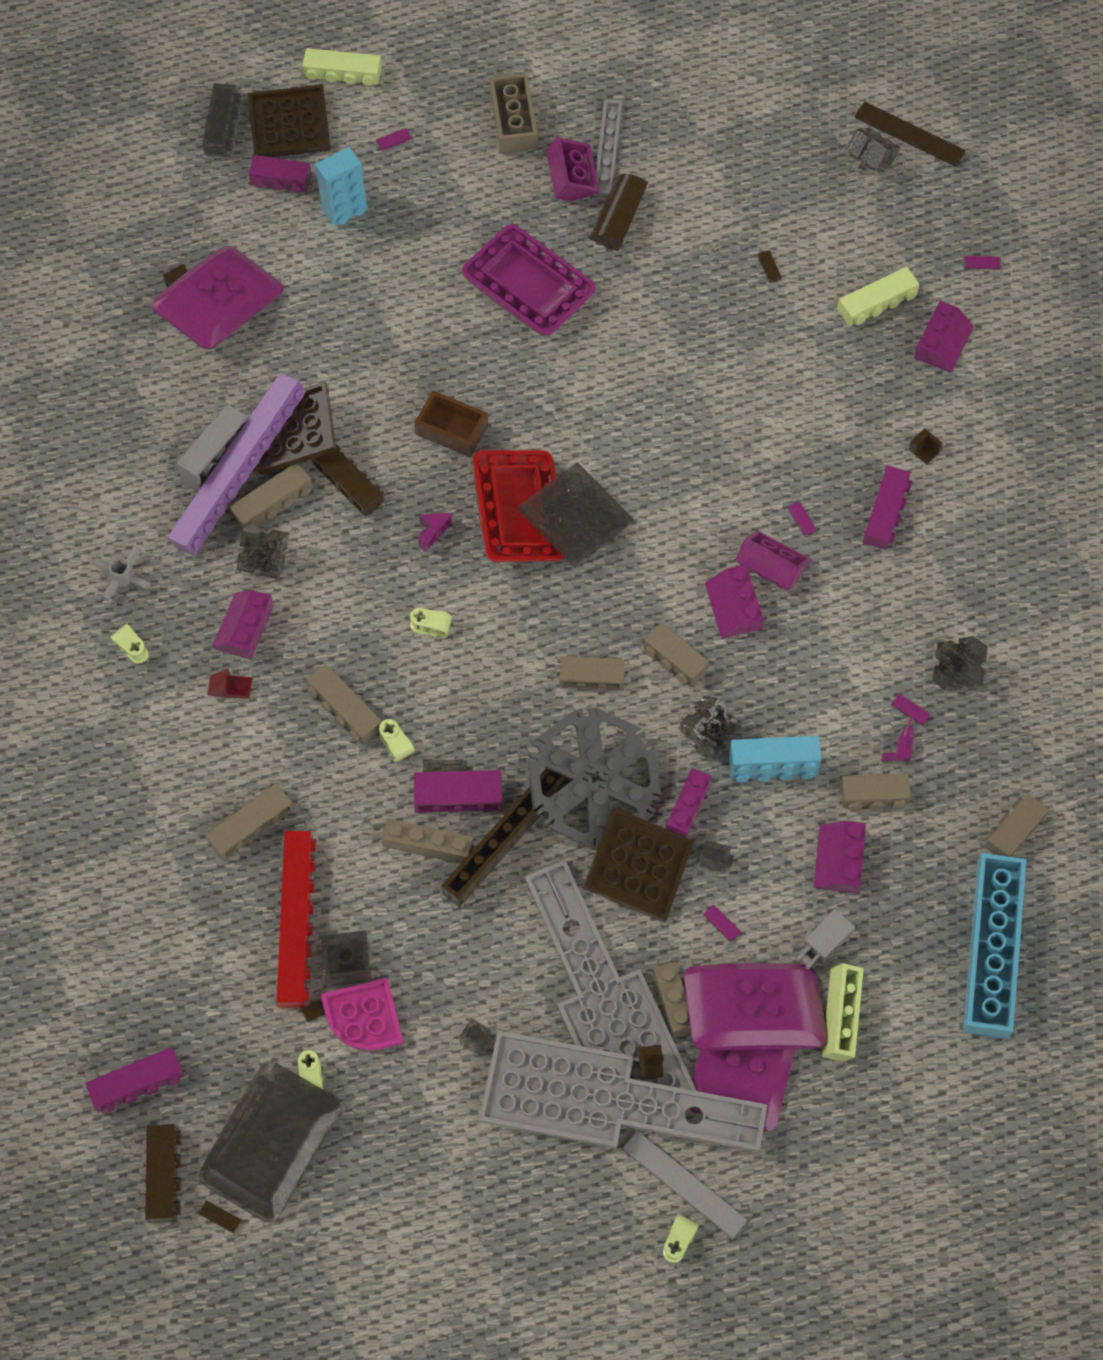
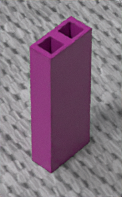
M407 128L376 139V142L381 151L409 141L412 137Z
M965 256V268L1000 270V257Z
M800 501L788 506L789 512L805 537L814 531L817 532L815 525Z
M901 694L891 704V706L922 726L931 715Z
M714 904L703 913V916L729 942L741 933Z

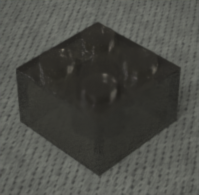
M367 931L321 936L324 977L327 987L372 981Z

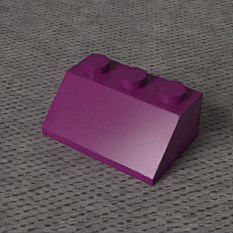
M556 137L546 150L555 198L575 201L598 194L599 186L590 144Z
M940 300L916 347L914 358L951 373L974 325L958 307Z
M758 530L744 539L735 561L740 563V566L747 564L748 570L752 569L761 578L770 579L776 582L779 588L790 590L796 585L812 560Z
M747 564L727 568L705 582L721 639L762 630L764 618Z
M255 590L235 593L212 648L251 660L274 607L272 596Z
M843 820L820 825L813 888L858 894L861 885L866 823Z

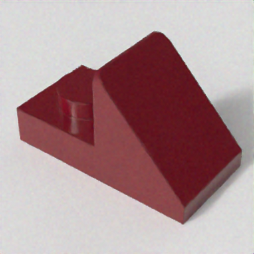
M225 669L210 676L207 695L250 699L253 678L233 676L230 674L229 669Z

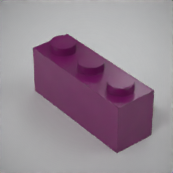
M253 155L248 174L250 184L262 188L266 186L272 187L275 190L288 189L295 193H300L301 191L307 192L312 171L310 163Z
M694 768L691 769L666 824L667 830L686 838L688 837L711 786V775Z

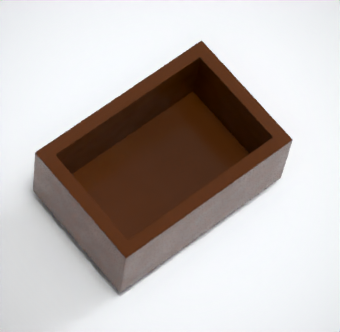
M432 391L414 422L416 435L471 457L488 427V413Z

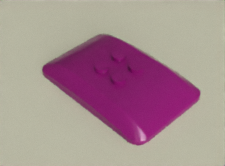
M514 224L505 226L462 268L463 276L482 293L522 323L544 336L553 334L595 293L596 289L595 283Z
M224 246L199 262L153 300L152 308L155 313L200 347L213 349L279 297L283 292V284L236 248Z
M734 963L691 966L684 973L683 979L691 1039L693 1045L700 1050L821 1048L827 1041L818 978L813 968L807 970L806 965Z
M795 1049L700 1050L692 1082L698 1092L767 1104L763 1132H769L776 1127ZM690 1108L691 1111L703 1115L699 1108Z

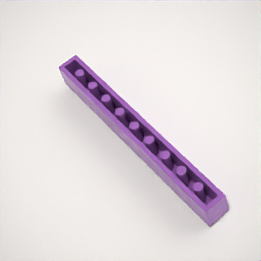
M282 373L275 379L167 538L176 548L195 556L202 547L203 542L213 531L220 517L224 515L227 507L236 497L242 485L247 481L255 466L258 465L259 460L270 447L276 435L281 431L282 426L292 415L297 404L303 399L306 391L299 380Z

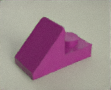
M450 513L423 514L419 516L420 524L426 528L418 537L419 548L426 552L452 525V515Z

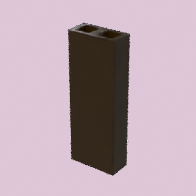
M770 250L758 253L757 256L769 283L778 281V279L782 280Z
M322 999L301 1009L307 1023L325 1014Z
M207 1200L198 1213L233 1234L242 1221Z

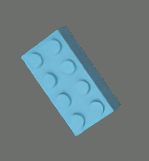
M350 147L315 164L322 210L333 226L343 225L348 219L360 216L367 210L362 165Z
M819 736L731 740L729 750L731 780L742 783L749 781V779L757 778L758 781H769L771 778L779 777L780 780H790L793 777L799 776L802 779H812L818 775L821 764Z

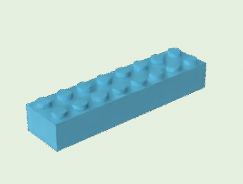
M981 853L978 859L963 1033L1009 1039L1013 1033L1026 859Z

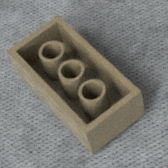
M527 73L489 77L490 95L500 153L538 149V133Z

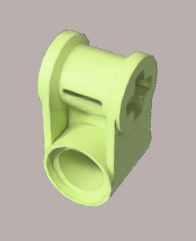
M416 608L410 614V627L415 633L431 635L433 637L442 636L441 638L444 639L448 636L452 616L443 611Z
M125 624L110 636L111 641L120 647V651H123L134 663H143L148 659L149 653L145 648V644L128 624Z
M387 719L380 724V739L387 748L389 755H393L395 758L393 759L395 763L415 752L412 743L394 720Z
M310 1050L304 1051L298 1057L301 1097L322 1095L324 1090L320 1060L315 1052ZM309 1058H311L313 1061L311 1063V1067H307V1065L304 1064L307 1063Z
M680 1214L677 1215L670 1229V1234L663 1249V1256L671 1263H677L683 1258L699 1227V1224ZM674 1245L678 1246V1250L675 1252V1254H671V1248H673Z

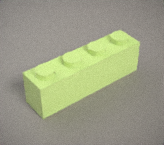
M306 48L302 68L304 77L310 80L326 79L329 82L344 81L348 84L356 82L371 86L373 84L378 85L382 64L381 56Z
M905 267L840 298L837 309L849 326L854 324L860 325L870 316L877 317L887 308L893 309L904 300L910 301L914 299L918 293L919 283L908 267Z
M844 963L831 968L825 1021L827 1041L822 1050V1057L837 1061L855 1058L864 968Z

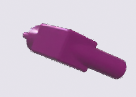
M909 719L908 726L902 730L898 738L896 752L882 753L881 762H910L915 735L911 727L912 719Z

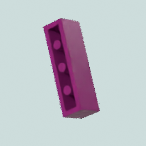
M887 465L862 543L887 550L888 544L893 545L896 533L892 531L894 526H899L902 516L898 512L899 509L904 510L907 501L904 494L905 492L909 493L913 482L909 480L911 472Z
M170 1047L90 1080L85 1084L95 1110L98 1113L101 1111L102 1113H108L113 1111L115 1106L120 1103H133L137 1100V1096L144 1093L152 1095L158 1092L161 1086L166 1084L168 1086L176 1085L181 1081L180 1078L185 1077L174 1048Z

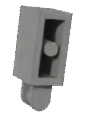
M835 909L830 914L826 912L818 921L820 925L816 929L811 928L803 937L805 939L803 944L805 949L796 960L805 964L807 970L812 968L818 960L824 964L854 931L855 926ZM809 952L815 956L813 959L807 955Z

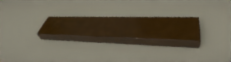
M865 101L855 114L856 119L956 167L966 150Z

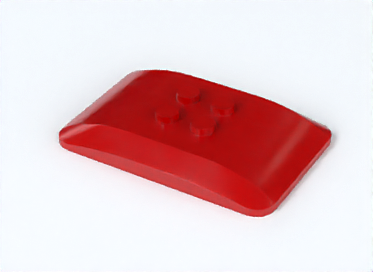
M490 450L476 452L473 456V472L479 519L487 558L492 562L562 561L565 559L568 549L552 455L544 450Z

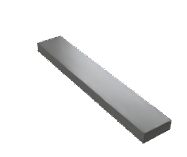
M604 100L596 162L599 193L593 195L596 197H607L614 183L623 101Z
M636 1131L623 1147V1151L732 1240L747 1222L745 1217L639 1131Z

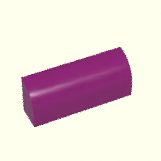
M501 770L414 772L415 813L502 811Z

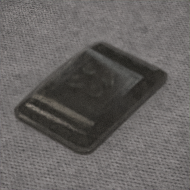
M267 1061L263 1063L232 1112L200 1169L199 1180L201 1184L263 1222L272 1223L276 1221L282 1214L341 1110L340 1101L335 1096L277 1062Z

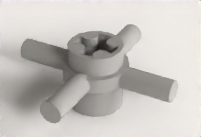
M134 546L126 559L116 558L110 563L97 557L93 560L94 566L109 572V577L112 581L102 596L104 600L109 601L119 586L124 587L130 583L146 590L150 588L151 583L135 576L132 567L141 552L140 548Z

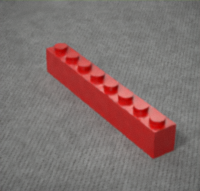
M284 831L276 995L278 1008L306 1007V1001H310V988H307V979H311V966H308V958H312V944L308 943L309 936H313V923H309L310 915H314V901H310V896L315 893V880H311V873L316 872V860L312 859V852L317 850V839L313 838L311 831Z

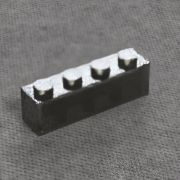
M213 84L202 143L205 156L227 157L228 151H232L233 142L231 135H235V124L233 123L234 120L238 119L237 104L241 103V93H238L237 86L234 84Z

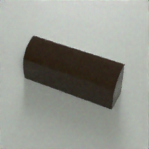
M632 174L618 175L614 180L589 239L609 249L618 251L633 220L648 181Z

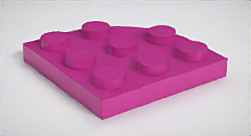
M387 978L321 994L328 1025L334 1035L344 1044L362 1051H377L404 1044Z

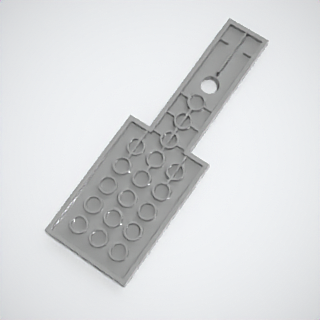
M566 860L525 876L528 888L577 996L557 1004L574 1045L634 1056L630 1079L697 1091L641 970L638 969L619 977ZM566 922H577L580 925V932L576 936L566 935L563 932V926ZM661 1045L663 1078L641 1080L638 1047Z
M498 1031L479 1122L616 1149L620 1128L624 1126L760 1152L767 1104L630 1079L634 1056ZM691 1107L699 1108L703 1113V1119L699 1124H690L685 1119V1112Z

